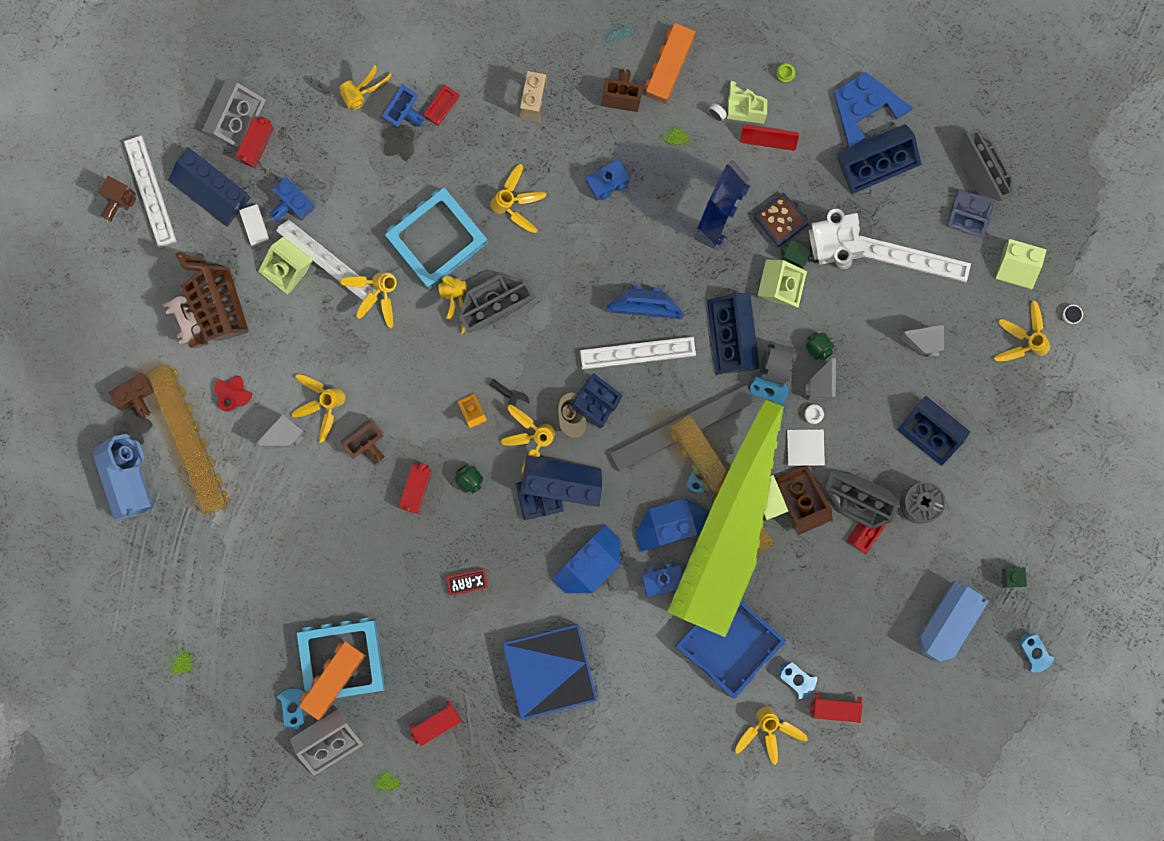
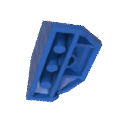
M632 286V289H627L607 305V312L683 319L682 310L667 292H662L660 288H651V291L643 290V287Z
M686 498L649 509L635 533L640 551H646L700 535L709 512Z
M605 525L552 580L565 593H593L620 566V538Z

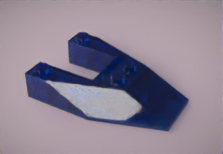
M731 160L727 163L707 203L696 231L694 240L713 249L717 245L721 246L725 238L723 231L729 217L733 218L738 208L735 206L737 200L741 201L750 188L748 176L736 162Z

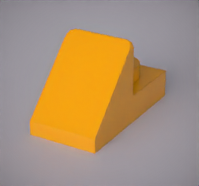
M475 393L457 401L469 428L487 420Z

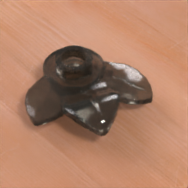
M402 125L398 128L391 126L383 131L381 135L387 140L384 146L385 155L393 156L399 153L403 160L407 161L414 152L412 142L414 139L413 129L408 125ZM403 131L407 132L406 138L402 137Z
M133 407L123 413L122 419L115 423L114 433L117 436L127 434L131 440H136L141 445L144 444L142 434L148 432L153 423L146 418L140 419ZM125 425L127 430L121 431L120 426Z

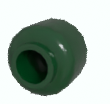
M814 332L807 338L809 341L806 344V349L815 360L820 359L824 361L834 353V343L826 333L818 334Z
M466 464L455 472V482L462 492L468 493L471 491L473 494L481 489L480 484L483 482V477L475 466Z

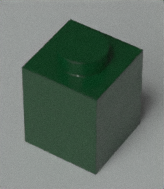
M791 240L789 245L785 244L781 252L784 255L782 260L803 269L812 249Z
M1026 567L1003 568V588L1027 587Z

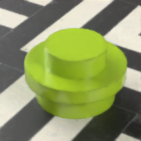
M787 63L780 65L776 72L777 78L785 83L792 81L795 77L794 67Z

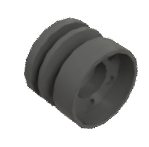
M930 482L916 483L907 488L900 501L901 511L904 516L917 524L932 522L939 518L946 504L944 493L940 487ZM923 499L928 500L926 506H921L920 502L923 501Z

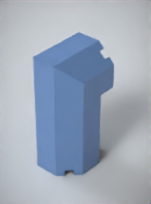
M127 434L113 436L94 448V460L115 520L136 516L139 512L144 513L154 508L140 467V462L144 459L141 445L138 441L131 440Z
M956 580L952 581L928 622L923 625L916 636L920 653L933 661L940 662L956 656L989 602L968 586L963 585L960 587L958 585L959 582Z

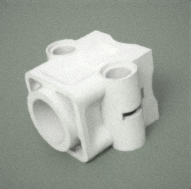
M833 209L828 213L827 220L812 223L813 229L809 230L814 260L818 259L820 265L835 262L838 268L848 269L852 265V259L865 257L863 241L859 237L860 227L857 213L844 216L841 210ZM836 218L841 220L839 223L832 222ZM842 255L848 256L844 261L839 260V257Z

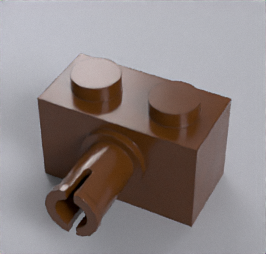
M620 69L618 80L605 78L601 106L638 112L643 84L629 82L630 70L626 69L624 76V69Z
M107 176L99 191L108 201L101 217L112 222L119 207L128 210L129 207L134 205L136 193L129 186Z
M139 373L108 392L117 409L123 411L133 405L140 419L145 418V415L149 416L151 414L143 399L154 393L155 389L145 374Z
M372 417L341 440V445L352 459L364 451L369 455L374 464H377L379 460L381 461L385 457L375 446V442L384 436L383 431Z

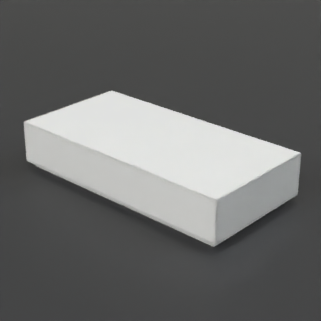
M258 204L239 210L251 246L270 241Z

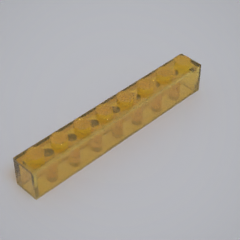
M165 365L147 373L204 515L208 516L229 507L227 503L230 501L229 496L221 488L222 479L219 473L214 471L213 466H215V462L212 456L207 454L206 449L208 445L206 440L200 437V425L197 420H193L191 414L194 411L191 404L187 403L184 398L187 394L183 385L180 386L177 381L179 374L176 368Z
M688 415L671 426L669 434L674 442L678 441L681 445L680 451L685 459L689 457L693 463L690 465L696 475L700 474L703 479L701 483L706 491L710 489L713 494L711 499L714 502L728 472L691 415ZM761 528L759 538L761 541L756 556L775 545L765 528Z

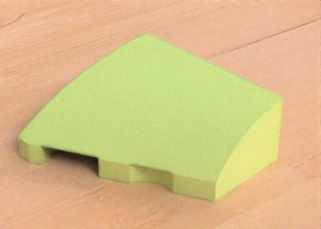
M731 81L727 119L764 124L767 116V99L755 95L749 89L744 91L736 86V82Z

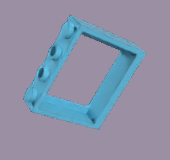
M445 187L434 191L428 201L420 202L413 213L405 214L401 218L402 221L398 225L393 224L390 226L385 234L389 242L429 290L441 282L444 276H448L488 244L486 237ZM442 201L474 240L436 272L429 274L399 238V234L433 206Z
M364 618L359 619L357 624L345 621L340 622V626L332 627V624L320 625L321 629L313 630V627L301 628L302 632L297 633L305 692H310L313 688L311 683L314 680L309 640L356 631H364L366 633L372 684L342 689L336 698L386 690L376 621Z

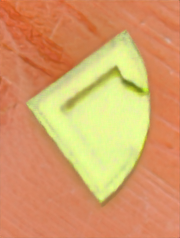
M676 126L664 142L669 145H682L688 143L691 137Z
M190 652L181 654L175 660L172 674L192 671Z
M387 771L374 786L381 790H393L402 783Z

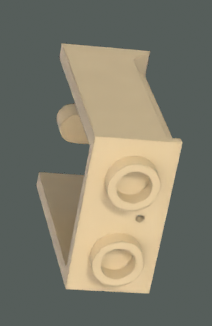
M527 71L519 119L540 123L543 90H547L546 74Z

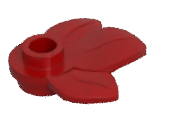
M241 376L232 378L228 383L218 379L215 384L214 391L218 396V406L225 412L234 410L236 406H245L252 398V392L244 390ZM226 399L231 400V404L228 406L224 403Z

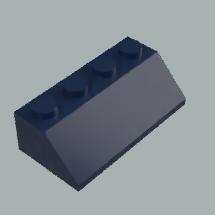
M906 124L836 153L840 169L852 194L921 165L915 134Z
M189 147L176 161L168 179L169 182L227 227L240 212L239 210L251 198L247 192Z
M732 293L707 300L716 375L760 369L750 293Z
M526 455L520 494L599 507L602 493V471L600 468Z

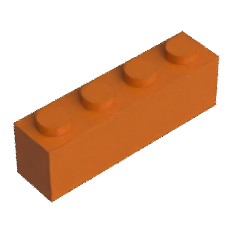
M674 23L673 28L669 27L665 37L668 39L666 45L662 44L658 53L661 57L658 62H654L651 70L653 76L651 79H647L644 86L647 97L667 104L696 31Z
M347 641L344 644L340 643L336 647L334 658L327 660L323 666L325 671L321 676L317 675L311 683L313 688L310 692L306 691L300 699L302 703L299 707L317 720L324 716L366 656V654Z

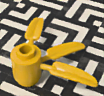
M374 65L367 77L358 86L352 80L340 85V95L348 109L353 108V110L361 108L365 101L363 94L371 93L380 88L390 79L391 73L377 84L360 92L359 89L362 86L365 87L375 76L377 66Z
M519 164L508 177L504 185L506 190H500L491 199L490 206L498 214L507 211L512 215L511 220L529 232L536 233L538 229L518 212H513L509 209L514 201H518L519 204H526L541 200L547 195L545 192L518 194L514 198L510 191L514 190L522 173L523 165Z
M380 272L375 274L372 280H367L364 276L345 277L340 280L341 285L365 287L366 284H372L376 290L374 294L369 293L361 303L356 314L358 319H361L377 301L376 296L378 293L383 292L384 299L381 300L382 313L387 326L393 328L391 300L387 297V292L393 291L397 284L396 278L392 274Z
M444 276L443 282L438 283L441 298L450 299V307L446 318L451 319L455 309L453 298L459 297L460 307L462 308V296H464V292H467L466 281H462L461 277L453 279L450 276ZM463 323L461 327V334L465 332V327Z
M1033 300L1031 303V319L1033 330L1037 331V333L1028 336L1027 331L1004 319L999 320V325L1013 336L1021 340L1024 338L1028 339L1029 347L1023 348L1020 346L1000 353L994 357L995 361L1000 362L1020 358L1028 350H1032L1037 356L1046 355L1050 351L1051 345L1045 334L1040 333V330L1043 329V320L1036 301Z
M298 374L295 378L300 383L317 393H321L320 402L314 400L293 411L291 416L297 418L318 411L320 405L329 409L328 413L324 414L319 433V442L321 443L327 438L333 424L334 415L331 414L332 409L344 404L345 394L339 388L325 390L323 389L324 385L317 380Z
M508 405V411L525 428L532 427L536 432L530 436L527 433L503 438L501 444L507 446L529 443V439L534 438L538 445L535 449L530 450L528 456L539 457L540 453L538 450L540 447L548 446L553 441L556 434L554 427L550 424H542L536 427L529 416L515 406ZM524 462V465H523V467H522V471H521L522 474H523V472H524L525 462Z
M764 706L756 713L758 724L754 728L749 727L737 743L735 752L739 754L757 735L758 728L761 727L762 730L768 732V735L765 736L766 747L771 762L776 765L778 762L777 741L775 734H772V732L778 726L780 731L798 740L808 741V738L801 730L786 721L782 722V724L779 723L774 710L771 707Z

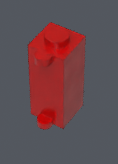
M262 116L260 118L253 117L235 156L238 162L256 169L274 130L269 119Z
M418 462L417 465L412 464L399 509L419 515L432 470L428 469L429 465Z
M815 693L813 702H810L809 714H812L814 719L861 723L862 697H857V702L819 699V693Z
M449 700L446 701L448 707L416 727L413 722L409 724L413 732L411 738L416 745L419 743L420 746H423L462 722Z

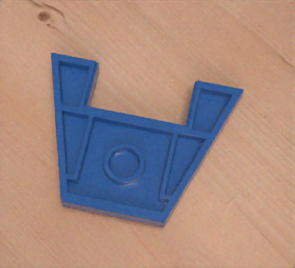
M864 72L834 92L848 148L866 139L856 123L879 108L887 105L896 120L913 109L867 72Z

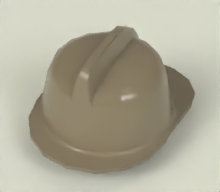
M566 393L563 395L555 411L560 429L571 438L580 437L586 430V418L570 407L577 396L576 393Z

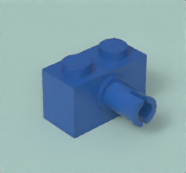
M403 84L400 85L380 116L395 128L399 126L403 118H407L418 127L421 126L426 118L412 109V104L418 97V94Z
M618 159L585 177V181L597 201L609 198L615 190L619 192L627 188L630 178Z
M287 177L272 189L281 199V203L269 213L276 222L288 211H293L303 220L315 209L313 203Z
M675 563L663 565L664 569L658 571L656 567L646 569L645 574H642V579L647 597L677 590L682 578L680 565L675 566Z

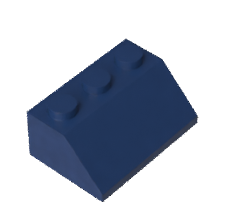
M926 395L897 429L941 466L955 453L970 434L967 428Z

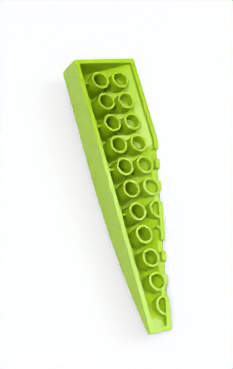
M765 400L726 475L667 611L723 637H726L757 564L756 555L761 541L759 540L761 528L763 529V515L768 501L771 469L774 466V452L777 449L778 443L776 440L780 431L784 409L783 406Z

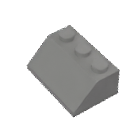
M225 80L202 132L239 149L253 117L258 118L266 100L237 82Z
M340 708L290 739L296 755L313 776L364 745L349 719Z

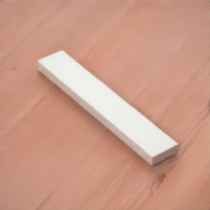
M143 136L126 140L124 144L157 246L161 248L176 243L175 233Z
M287 220L278 227L277 232L339 282L345 277L359 276L292 221ZM366 284L365 287L346 286L362 300L369 293L374 294L376 291L370 284Z
M860 236L863 241L865 258L967 282L971 263Z
M694 337L580 350L582 370L693 357L696 356Z

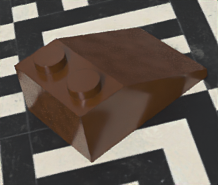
M803 465L775 478L788 509L786 514L797 535L833 520L832 508L807 465Z

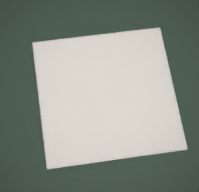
M787 430L788 466L825 465L824 430Z

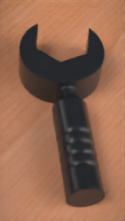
M495 379L490 382V386L505 397L511 398L510 405L516 407L517 400L525 399L529 403V398L526 394L518 392L513 395L509 389Z

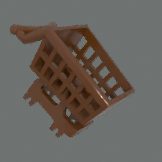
M177 252L176 258L179 259L183 269L200 271L180 286L184 296H178L162 306L163 308L169 307L165 314L174 313L182 332L176 335V338L182 337L183 340L179 342V345L188 343L190 348H201L207 345L208 341H220L248 333V326L230 268L224 267L221 264L205 263L202 253H198L195 257ZM224 275L225 281L217 285L215 280ZM208 285L209 291L205 292L204 287ZM227 285L228 291L220 295L219 289ZM211 295L212 300L209 301L208 296ZM230 295L232 301L224 304L222 299ZM233 305L235 311L227 314L225 308ZM236 315L238 321L231 323L229 317ZM237 325L240 326V329H233V328H232V327L237 326Z

